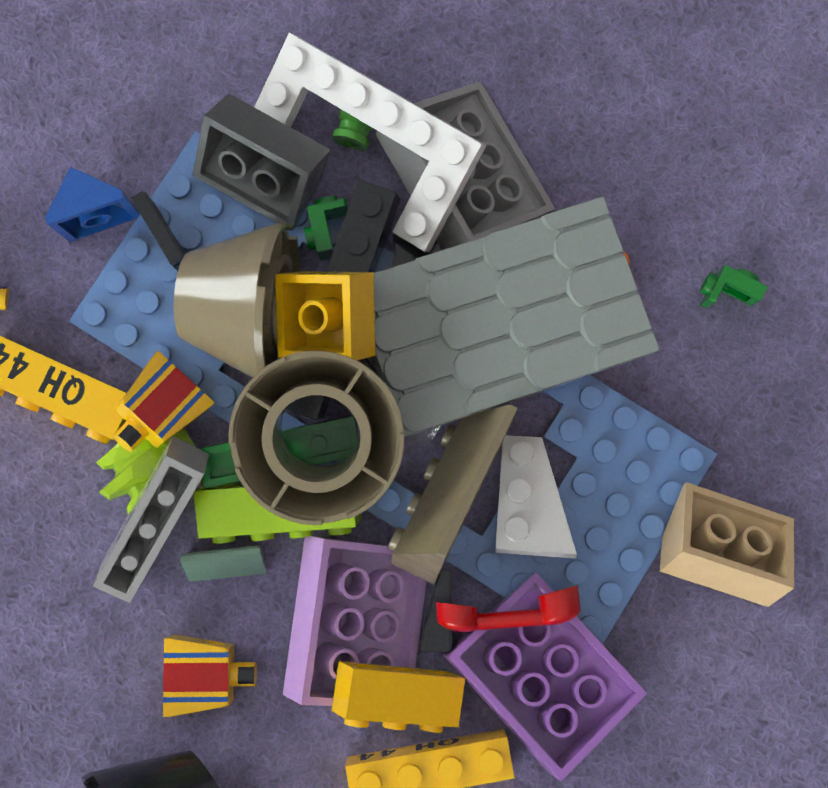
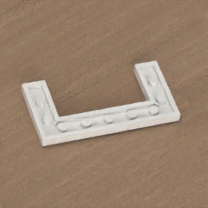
M289 33L254 108L291 127L310 90L428 160L429 162L392 232L422 251L430 252L487 145L302 38Z

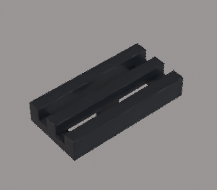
M141 191L131 197L169 263L178 272L185 253L154 201L146 192Z

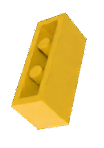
M339 661L331 711L344 718V724L352 727L367 728L369 727V721L382 722L383 727L393 730H406L407 724L419 725V729L423 731L441 733L443 732V726L459 728L465 678L443 670Z

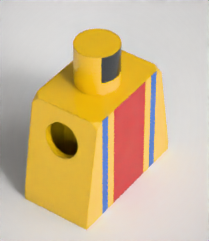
M157 351L116 408V412L126 422L113 437L124 449L130 452L144 438L158 448L200 417L215 402L161 352Z
M170 635L164 638L163 717L229 706L234 701V687L256 686L257 663L234 662V644L183 635Z

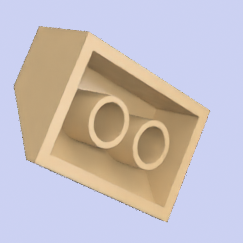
M686 482L682 486L662 536L660 572L769 607L794 589V518Z

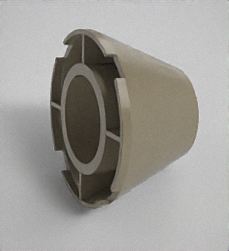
M276 223L185 254L178 269L174 290V321L180 339L252 378L267 365L280 359L278 358L275 274L300 272L297 236H289L287 231L292 230L293 226L291 224Z
M329 351L298 352L267 365L248 382L241 392L232 411L228 436L235 472L244 488L254 500L269 512L300 524L322 525L323 523L335 522L346 518L350 519L366 511L384 495L392 484L400 467L404 450V427L400 409L384 381L361 362L346 355ZM310 395H322L338 400L352 412L358 423L360 441L357 447L344 460L332 465H313L299 459L288 448L282 433L283 414L290 403Z

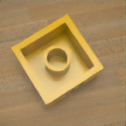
M300 271L275 274L278 358L304 351L335 352L355 360L375 356L374 272Z

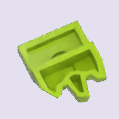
M185 428L174 435V437L195 447ZM144 438L132 452L124 449L117 443L96 462L103 470L113 469L116 472L115 477L99 493L108 500L129 494L131 498L127 506V513L129 514L170 439L157 448ZM203 478L199 482L198 486L204 483Z

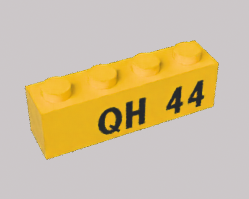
M0 336L1 397H3L5 391L18 396L16 404L38 413L40 407L53 412L51 420L73 429L75 423L88 428L86 436L108 445L110 439L115 440L113 435L126 422L116 412V408L126 395V392Z
M504 729L349 756L345 765L349 788H465L515 779L508 739Z

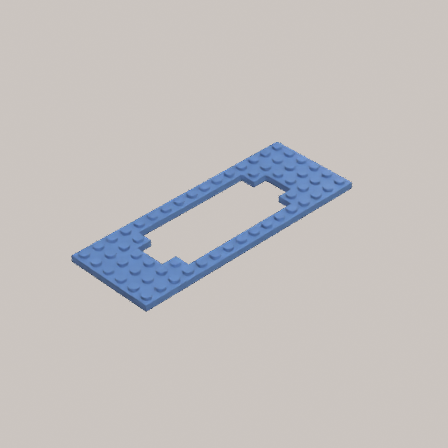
M196 131L151 197L185 254L276 224L271 219L192 176L200 133ZM309 201V203H308L307 206L314 205L313 203H311V202ZM307 207L296 227L292 231L287 230L289 236H297L299 251L303 244L308 247L304 228L311 226ZM140 214L69 322L143 369L157 351L161 352L215 402L208 410L230 423L236 401L245 387L221 372L226 363L183 341L178 336L174 321V290L178 272L169 263ZM337 218L327 220L333 250L343 222ZM383 248L375 273L389 269L395 254ZM589 375L541 391L562 404V407L542 438L575 458L557 489L577 553L576 559L495 553L497 510L482 536L463 525L446 561L503 597H507L534 572L553 591L579 585L581 611L577 617L603 644L661 549L662 536L682 486L686 482L698 486L717 453ZM284 412L282 430L305 425ZM344 459L337 460V461H332V462H327V463H323V464H318V465H320V466L332 465V464L338 463V462H340V461H342V460H344ZM393 481L384 495L367 511L396 529L398 526L405 529L411 518V515L406 514V510L414 493Z

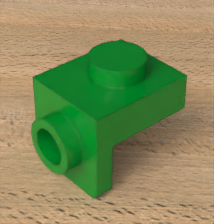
M326 196L317 199L314 202L315 205L307 206L311 226L304 228L309 251L317 250L320 261L331 259L333 245L327 220L346 216L348 206L345 198L338 199L337 196Z
M725 265L716 274L710 272L704 280L699 292L705 296L700 306L707 309L713 305L721 291L752 306L762 299L768 286L760 283L759 277L748 270H735Z

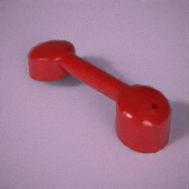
M579 585L538 596L539 609L478 613L477 607L436 602L437 622L442 627L457 632L563 624L580 614Z

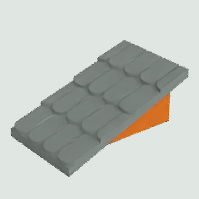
M604 196L374 273L375 356L372 359L378 376L390 389L398 404L403 420L404 438L651 355L660 350L655 335L652 333V327L640 294L637 292L638 289L626 256L623 254L624 251L614 223L609 216L610 212Z

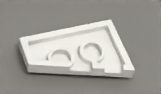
M506 435L502 443L495 553L576 559L577 553L542 437Z

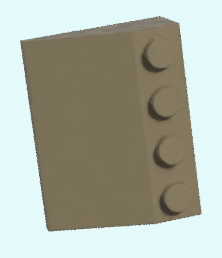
M505 405L461 418L457 427L449 425L440 444L446 449L440 460L432 458L423 479L429 481L424 493L415 492L406 510V514L411 515L406 528L403 529L398 526L389 543L388 549L394 551L391 564L433 585L435 584L516 414L517 407Z

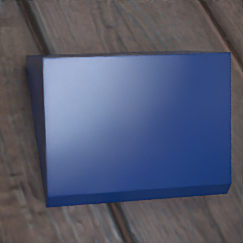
M70 167L45 219L47 225L69 242H73L137 219L140 213L135 204L122 190Z

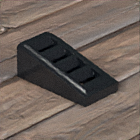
M442 568L436 579L419 640L420 652H450L452 650V630L439 625L436 615V602L452 604V571L449 568Z

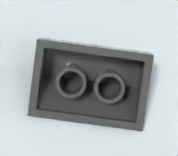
M227 94L204 115L192 176L276 223L291 224L293 230L322 180L331 149L233 95Z

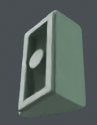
M263 545L183 553L180 556V562L190 582L266 574L267 572L265 547Z

